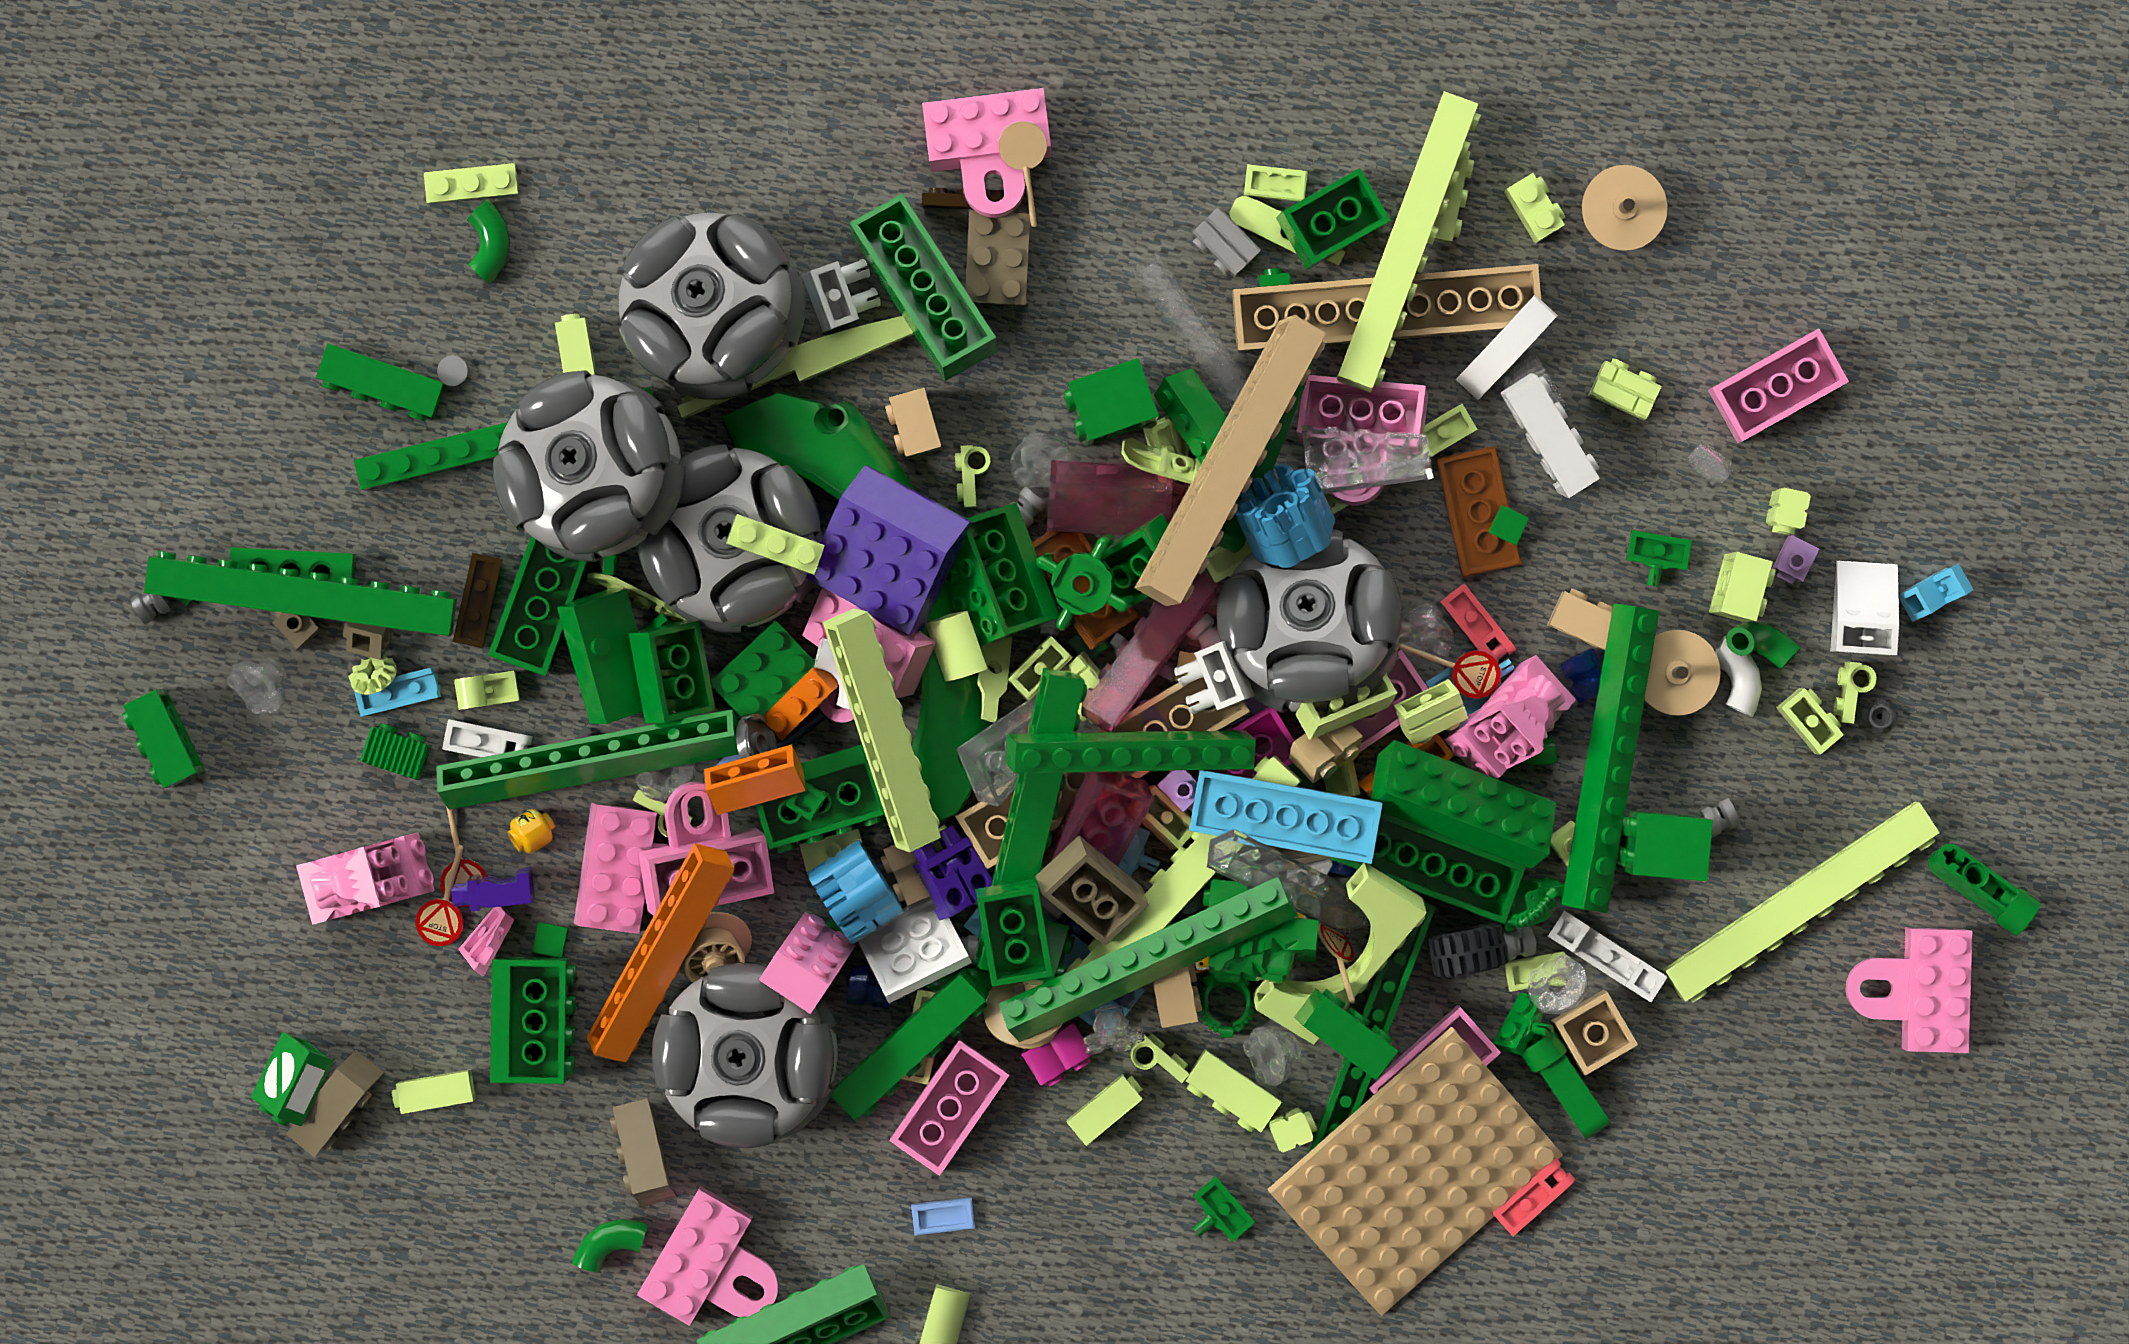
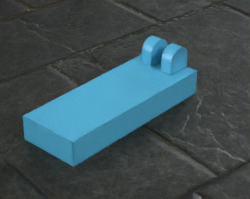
M434 667L396 676L389 686L374 694L363 695L354 691L360 717L441 697L440 691L442 690L441 686L438 685L437 679L439 678L438 674L435 673Z

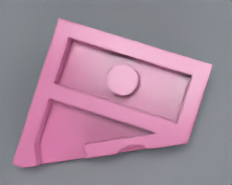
M502 906L493 907L458 949L473 970L482 977L486 974L514 922L513 917Z

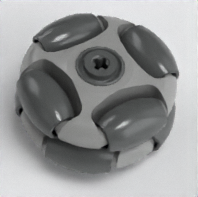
M697 213L684 216L681 220L672 216L647 231L631 249L622 266L627 272L622 277L618 299L619 317L622 324L619 332L632 357L645 370L669 385L674 386L679 394L696 399L722 400L747 393L752 389L753 383H758L775 370L789 352V348L795 347L799 341L804 326L806 307L804 287L800 274L792 269L777 239L762 225L739 213L732 216L722 213Z
M587 370L558 374L531 388L519 400V409H516L509 419L500 440L499 455L493 460L495 491L499 503L511 523L517 530H525L526 533L554 553L577 561L597 562L602 557L616 555L637 546L646 539L648 533L656 536L675 512L681 498L685 479V467L679 465L681 454L678 439L673 426L665 415L663 405L640 387L605 376L591 375Z
M726 444L705 447L682 457L679 465L685 467L684 487L675 512L656 536L648 533L646 539L637 545L642 569L656 594L668 606H672V610L685 620H699L700 627L723 633H741L745 626L754 627L777 618L789 610L793 602L802 603L815 584L806 578L807 572L726 544L735 516L739 514L821 543L825 533L821 531L815 500L803 479L789 465L781 466L780 463L770 457L747 449L734 448L729 451Z
M1333 529L1330 537L1331 542L1327 548L1292 567L1282 568L1279 565H1271L1266 562L1260 563L1255 559L1252 552L1249 553L1231 575V579L1223 583L1219 595L1217 630L1220 642L1225 641L1228 651L1233 650V659L1240 670L1248 677L1255 695L1253 698L1265 706L1282 713L1289 709L1297 712L1302 703L1322 702L1324 703L1315 710L1317 712H1324L1331 700L1340 697L1343 699V703H1345V708L1358 703V688L1367 686L1370 690L1367 698L1373 695L1382 685L1384 675L1386 673L1388 676L1390 675L1399 657L1395 649L1398 647L1402 604L1396 581L1392 573L1385 571L1384 567L1370 551L1351 539H1344L1343 532Z
M734 963L710 969L709 974L706 972L702 978L694 983L692 982L669 1007V1013L661 1014L652 1044V1066L657 1087L665 1089V1096L676 1113L695 1130H700L701 1138L731 1148L762 1147L775 1143L777 1139L780 1140L798 1132L819 1115L834 1091L831 1083L834 1081L837 1069L838 1044L836 1033L832 1029L837 1023L829 1005L822 996L812 1013L806 1012L761 982L759 978L767 966L758 964Z

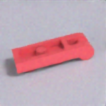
M1465 583L1440 601V604L1478 651L1490 654L1498 664L1503 656L1506 654L1511 655L1516 651L1515 646ZM1495 637L1499 645L1490 650L1486 643Z
M1556 1157L1550 1164L1546 1165L1531 1178L1526 1185L1522 1186L1512 1195L1505 1204L1492 1213L1512 1236L1516 1235L1576 1180L1570 1172L1566 1173L1560 1167L1562 1163ZM1550 1175L1557 1180V1183L1552 1188L1544 1181Z

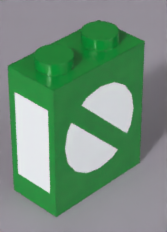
M282 1032L251 1098L260 1104L259 1110L272 1116L271 1119L287 1127L290 1123L302 1126L334 1060L307 1040Z

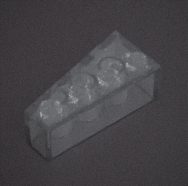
M1301 425L1306 472L1308 469L1314 471L1324 494L1434 478L1427 435L1399 432L1378 434L1371 433L1370 430L1358 429V432L1340 431V428L1327 427L1326 430L1313 429L1312 426Z
M1037 695L957 748L978 801L999 807L1014 790L1018 773H1014L1006 765L1007 734H1028Z

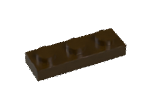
M929 188V193L922 192V207L972 209L965 198L964 189H959V194H948L946 188ZM990 190V195L986 196L990 201L998 202L1003 199L1004 190Z
M472 552L452 642L484 648L503 559Z

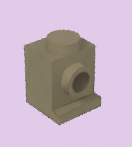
M274 612L277 618L272 623L292 643L295 649L303 648L322 630V627L310 616ZM293 617L299 621L296 629H291L288 624L289 620Z
M346 622L343 630V638L347 639L346 651L381 660L391 645L392 628Z

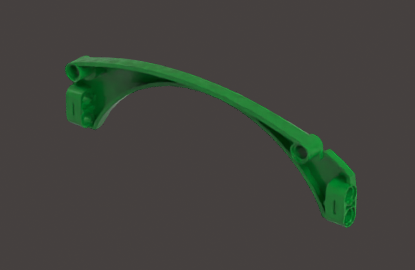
M781 392L760 399L722 417L734 448L755 451L777 461L781 466L789 465L797 474L813 481L838 500H840L843 493L865 465L876 469L915 491L894 456L851 402H840L824 408L821 402ZM838 409L844 414L843 424L837 419ZM945 583L926 623L950 613H956ZM925 625L921 632L930 638ZM933 649L922 674V700L912 749L914 755L921 763L922 770L920 774L923 783L930 791L931 798L929 801L932 811L935 812L939 822L962 811L981 777L979 770L999 761L1003 750L998 718L995 723L981 719L982 692L977 684L978 673L956 680L945 681ZM981 746L988 750V760L981 755Z

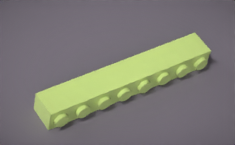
M853 608L824 621L823 626L895 846L898 849L912 852L941 838L938 829L940 822L935 812L932 811L929 801L931 798L930 791L923 783L920 774L922 770L921 763L914 755L911 746L913 741L912 735L905 727L902 718L903 708L899 700L896 699L893 690L894 680L884 662L885 652L876 638L874 631L876 629L875 621L868 611Z

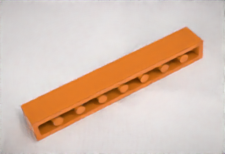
M697 843L693 844L587 1035L594 1055L626 1063L631 1053L636 1050L639 1039L645 1028L649 1027L655 1010L663 1002L669 985L677 977L683 960L690 954L697 935L704 929L706 919L713 907L718 904L724 887L733 877L735 868L726 851Z

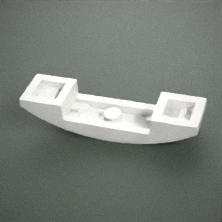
M1534 295L1456 378V381L1479 400L1558 315Z
M1566 911L1562 913L1548 937L1649 1002L1653 1001L1667 979V976Z

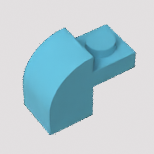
M1958 563L1929 576L1899 594L1898 597L1910 619L1914 622L1935 612L1945 604L1967 595L1974 589Z

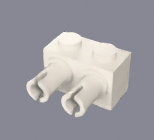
M864 259L840 267L837 261L802 275L822 332L851 323L859 319L857 313L881 305L879 297L867 301L868 298L878 295L875 288H870V290L853 296L850 295L847 284L870 277L869 269L860 272L856 271L868 266Z
M1225 641L1195 652L1197 660L1174 669L1175 676L1188 672V675L1177 679L1181 686H1185L1187 683L1202 677L1206 681L1208 689L1186 697L1187 705L1199 701V704L1189 707L1193 715L1212 706H1216L1217 710H1221L1255 696L1248 677L1235 663L1233 650L1228 651Z

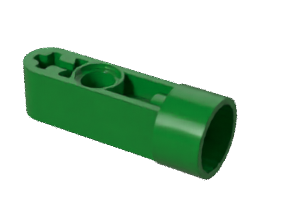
M1955 844L1943 845L1933 852L1928 859V867L1935 876L1993 916L1997 924L2014 936H2018L2028 926L2040 908L2041 902L2021 887H2014ZM1967 872L1975 877V884L1968 881ZM1996 892V893H1998V895H1997V897L1994 899V898H1992V896H1993L1994 893Z
M1554 1029L1553 1033H1550L1551 1037L1536 1034L1528 1042L1521 1056L1532 1072L1539 1071L1584 1138L1588 1140L1609 1126L1611 1122L1565 1056L1568 1048Z

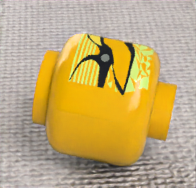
M529 809L510 822L511 830L507 831L512 844L519 852L524 851L528 854H533L552 842L553 834L551 830L555 828V825L546 812L541 814L536 809Z

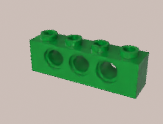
M230 547V560L237 561V567L249 569L250 563L259 564L260 562H265L269 566V572L279 573L280 568H287L290 564L295 563L300 569L299 576L310 577V572H316L318 567L326 565L331 572L328 580L340 581L341 576L353 578L356 576L357 554Z

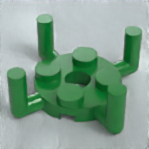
M1106 534L1099 538L1092 553H1075L1066 557L1059 564L1054 562V555L1050 552L1037 558V566L1052 574V588L1058 604L1063 608L1056 622L1059 630H1065L1074 623V614H1090L1098 611L1106 604L1124 612L1135 604L1132 596L1128 595L1121 598L1113 593L1114 573L1102 559L1107 548L1115 542V537L1112 534ZM1083 575L1089 579L1090 589L1087 592H1081L1076 588L1075 579L1077 576Z

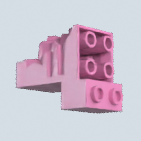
M1535 655L1521 662L1479 710L1467 715L1468 719L1460 722V725L1453 729L1444 740L1451 747L1453 753L1460 757L1470 769L1497 779L1508 768L1542 752L1544 749L1543 740L1548 737L1547 732L1554 728V723L1559 719L1562 712L1568 710L1576 699L1539 657Z
M419 832L297 865L312 925L435 891L433 874L428 868L425 857V845L420 839Z

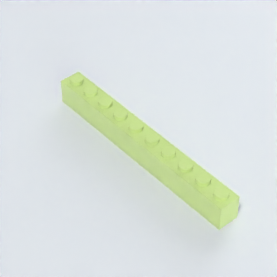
M1445 91L1443 92L1339 371L1337 381L1369 393L1372 392L1374 385L1380 387L1386 372L1385 369L1380 368L1384 357L1391 358L1397 342L1391 339L1395 328L1401 330L1407 315L1406 312L1402 311L1405 300L1412 302L1418 285L1412 283L1416 271L1423 272L1428 256L1423 254L1427 243L1433 245L1439 229L1433 226L1437 215H1444L1449 199L1444 198L1447 187L1454 188L1460 171L1454 168L1458 158L1465 159L1470 142L1465 141L1469 130L1475 132L1481 114L1475 113L1478 103Z
M1265 756L1253 769L1257 774L1252 779L1295 787L1302 782L1277 756H1273L1270 760ZM1194 832L1191 838L1195 841L1187 849L1181 846L1170 858L1173 862L1171 867L1166 872L1161 868L1149 881L1153 885L1145 893L1149 906L1108 944L1104 945L1095 939L1087 947L1090 954L1083 961L1078 957L1066 971L1074 970L1166 928L1246 841Z
M1913 802L1663 968L1662 971L1680 998L1685 1002L1690 999L1693 1003L1708 993L1706 988L1713 983L1719 986L1733 976L1731 971L1740 965L1744 969L1758 960L1756 955L1764 949L1770 952L1783 943L1781 938L1792 932L1793 935H1796L1809 926L1806 921L1815 915L1821 918L1834 909L1833 903L1841 898L1847 901L1860 892L1858 887L1865 882H1868L1870 885L1881 879L1885 875L1883 870L1892 864L1896 868L1910 859L1908 854L1916 848L1922 851L1935 842L1933 837L1940 832L1920 802Z

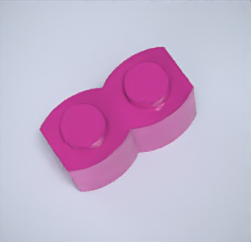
M1074 1021L1060 1028L1054 1038L1045 1045L1022 1051L1023 1058L1040 1086L1047 1083L1049 1087L1064 1078L1062 1073L1073 1067L1077 1071L1091 1062L1088 1057L1093 1054Z

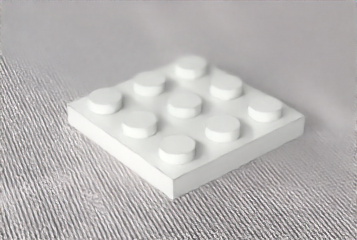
M931 896L903 908L904 912L881 927L877 925V930L858 941L888 1003L972 963L950 919L946 918L939 921L934 911L936 906Z

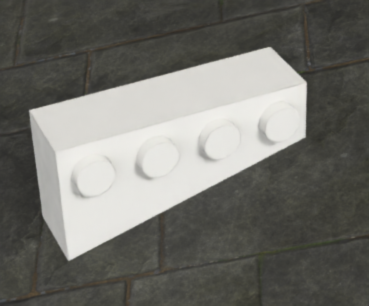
M1530 373L1500 394L1518 425L1522 429L1525 428L1528 432L1525 436L1530 446L1538 455L1541 453L1543 459H1541L1540 463L1545 472L1553 480L1557 479V482L1553 484L1556 491L1570 498L1600 479L1596 473L1599 466L1590 453L1585 455L1580 445L1584 442L1575 428L1570 430L1564 421L1568 416L1559 402L1554 404L1548 395L1552 390L1543 376L1538 378L1537 375Z

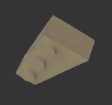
M355 1050L334 1071L318 1092L302 1126L294 1124L286 1135L314 1158L322 1149L328 1152L338 1140V1137L335 1136L336 1132L340 1128L344 1131L355 1118L352 1112L357 1106L361 1109L372 1096L369 1091L384 1072Z
M646 1098L612 1107L614 1117L610 1118V1124L614 1136L619 1135L621 1146L616 1147L620 1164L626 1165L628 1175H624L623 1180L627 1193H632L641 1207L677 1198L675 1189L671 1187L668 1174L669 1166L668 1162L665 1161L658 1124L649 1099Z

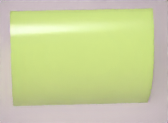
M968 611L950 613L925 624L930 638L936 642L934 651L945 681L960 679L987 669Z
M936 1284L919 1344H957L971 1294Z

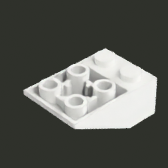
M1836 561L1830 652L1897 655L1899 635L1898 565Z

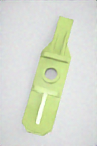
M1246 195L1235 200L1229 214L1236 225L1296 253L1290 241L1281 234L1282 228L1276 219L1281 213L1280 211ZM1340 251L1326 260L1339 266L1345 252Z
M1132 437L1125 439L1122 443L1121 454L1126 462L1146 472L1191 484L1201 466L1197 458L1194 459L1167 451L1168 449L1166 448L1158 449L1151 447Z
M598 573L587 574L586 582L593 585L603 586L607 589H626L628 597L633 598L632 602L645 610H649L650 607L655 609V617L663 613L674 621H687L665 602L616 577Z
M1012 637L981 647V652L987 666L986 670L978 672L977 684L982 692L981 719L993 723L997 721L999 698L1007 690ZM990 666V667L994 668L995 671H996V674H995V673H992V672L989 670L988 667Z

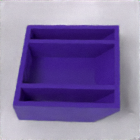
M865 465L841 496L820 543L825 546L815 575L808 573L806 578L911 635L923 630L971 521L876 469Z

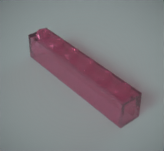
M1197 573L1192 582L1195 586L1194 590L1186 602L1182 600L1180 604L1165 606L1155 600L1151 606V609H1153L1152 613L1147 619L1142 617L1133 630L1136 634L1130 642L1125 640L1116 652L1118 658L1112 666L1107 664L1098 676L1100 682L1094 689L1088 688L1084 702H1080L1082 703L1081 715L1105 732H1114L1215 598L1218 584L1204 574L1199 575Z

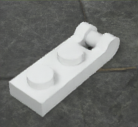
M448 719L442 749L477 757H486L505 753L507 741L516 742L514 751L527 749L528 745L532 743L533 736Z

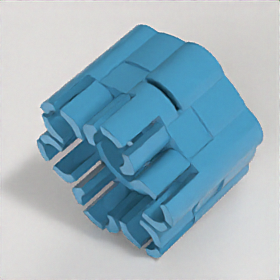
M1279 464L1274 466L1282 484L1279 485L1273 470H1269L1264 475L1270 489L1269 492L1262 478L1253 479L1252 485L1258 497H1254L1250 486L1244 494L1241 492L1240 497L1242 500L1238 502L1235 516L1258 562H1266L1271 565L1288 568L1329 546L1335 517L1312 469H1308L1307 472L1305 469L1294 471L1290 465Z
M860 840L855 841L836 854L837 857L832 856L807 872L813 887L817 889L816 891L824 901L823 903L828 910L831 909L829 911L830 915L841 928L846 938L848 937L851 945L877 930V925L881 927L904 912L898 898Z

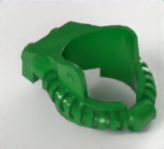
M1550 877L1521 880L1506 923L1499 924L1502 925L1504 930L1511 932L1514 929L1529 927L1548 919L1551 916L1550 909L1557 907L1555 898H1560L1562 903L1565 884H1561L1557 879Z
M1208 973L1203 977L1204 988L1201 989L1202 993L1199 994L1202 1011L1198 1012L1199 1016L1205 1022L1204 1025L1208 1026V1029L1214 1030L1213 1032L1220 1033V1038H1233L1235 1032L1239 1033L1240 1030H1244L1245 1026L1249 1025V1021H1252V1016L1255 1014L1253 990L1249 988L1250 980L1241 978L1240 983H1215L1214 974ZM1228 987L1235 989L1242 994L1245 1001V1012L1239 1020L1233 1023V1026H1221V1023L1215 1020L1209 1012L1208 1000L1211 994L1220 988Z

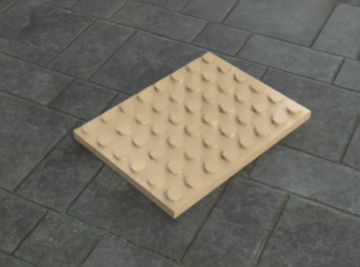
M1450 1027L1267 1190L1382 1316L1494 1217L1492 1214L1494 1211L1505 1204L1512 1195L1522 1186L1526 1185L1546 1165L1550 1164L1555 1157L1560 1159L1563 1154L1460 1035Z

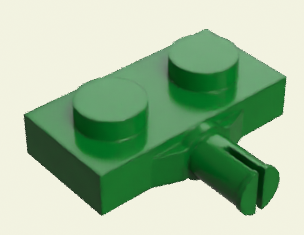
M1631 530L1626 560L1639 562L1650 567L1646 585L1659 587L1663 569L1687 570L1692 540Z
M1520 992L1493 1042L1496 1048L1522 1055L1528 1042L1536 1034L1551 1037L1550 1033L1554 1031L1553 1026L1541 1023L1542 1016L1549 1003L1543 997Z
M1216 1175L1193 1194V1197L1203 1207L1206 1216L1192 1227L1200 1238L1211 1227L1215 1226L1222 1230L1233 1242L1255 1224L1253 1218Z

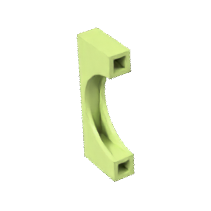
M1363 863L1346 883L1349 899L1362 909L1371 925L1366 948L1356 962L1346 969L1354 997L1366 989L1370 978L1376 971H1381L1384 968L1388 957L1395 949L1403 946L1407 935L1414 927L1421 925L1426 914L1422 897L1367 863ZM1341 973L1319 981L1302 982L1288 979L1282 985L1264 980L1253 993L1257 1011L1313 1045L1319 1038L1303 1027L1294 1016L1315 988L1322 993L1326 989L1331 991L1346 1003L1343 1007L1346 1011L1350 1003Z

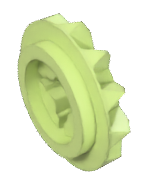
M384 654L381 660L371 657L367 660L361 659V664L353 666V673L348 677L355 692L363 695L374 694L382 691L392 683L397 673V667L393 659L388 658Z

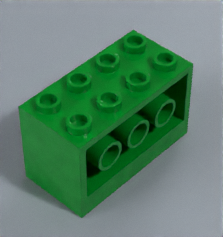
M1139 358L1068 382L1067 390L1064 391L1063 397L1068 412H1075L1077 417L1073 425L1079 442L1085 440L1087 446L1148 426L1156 422L1159 417Z
M1017 502L966 518L971 521V524L944 583L951 598L954 611H968L979 646L983 647L1019 635L1059 618V613L1044 573L1036 564L1037 555Z
M862 744L801 763L804 769L805 782L828 795V803L825 804V810L819 809L812 822L798 813L795 814L796 819H791L790 815L785 816L783 810L787 808L785 805L791 795L756 805L769 850L776 848L777 853L796 848L795 842L806 839L807 844L824 840L826 832L835 830L837 836L853 831L855 829L854 824L862 821L865 822V826L884 821L883 815H885ZM850 784L851 788H856L858 791L854 795V801H849L848 797L843 798L842 792L845 791V785Z
M1625 810L1621 832V846H1619L1616 864L1619 865V870L1632 875L1707 881L1713 819Z
M496 957L492 960L490 1083L565 1084L569 1077L575 1074V1056H570V1046L575 1044L576 1027L570 1026V1015L576 1013V995H571V985L576 983L577 966L571 965V958ZM536 982L544 989V992L539 997L531 990V987ZM535 1013H538L539 1017L543 1018V1023L539 1027L535 1026L534 1022H531V1017ZM535 1044H538L539 1048L543 1050L539 1057H535V1054L530 1050Z

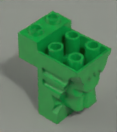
M1211 879V888L1204 889L1203 910L1247 891L1248 883ZM1293 918L1215 953L1209 957V973L1214 974L1215 983H1240L1241 978L1251 981L1261 979L1282 985L1285 980L1289 979L1294 962L1315 963L1319 920Z

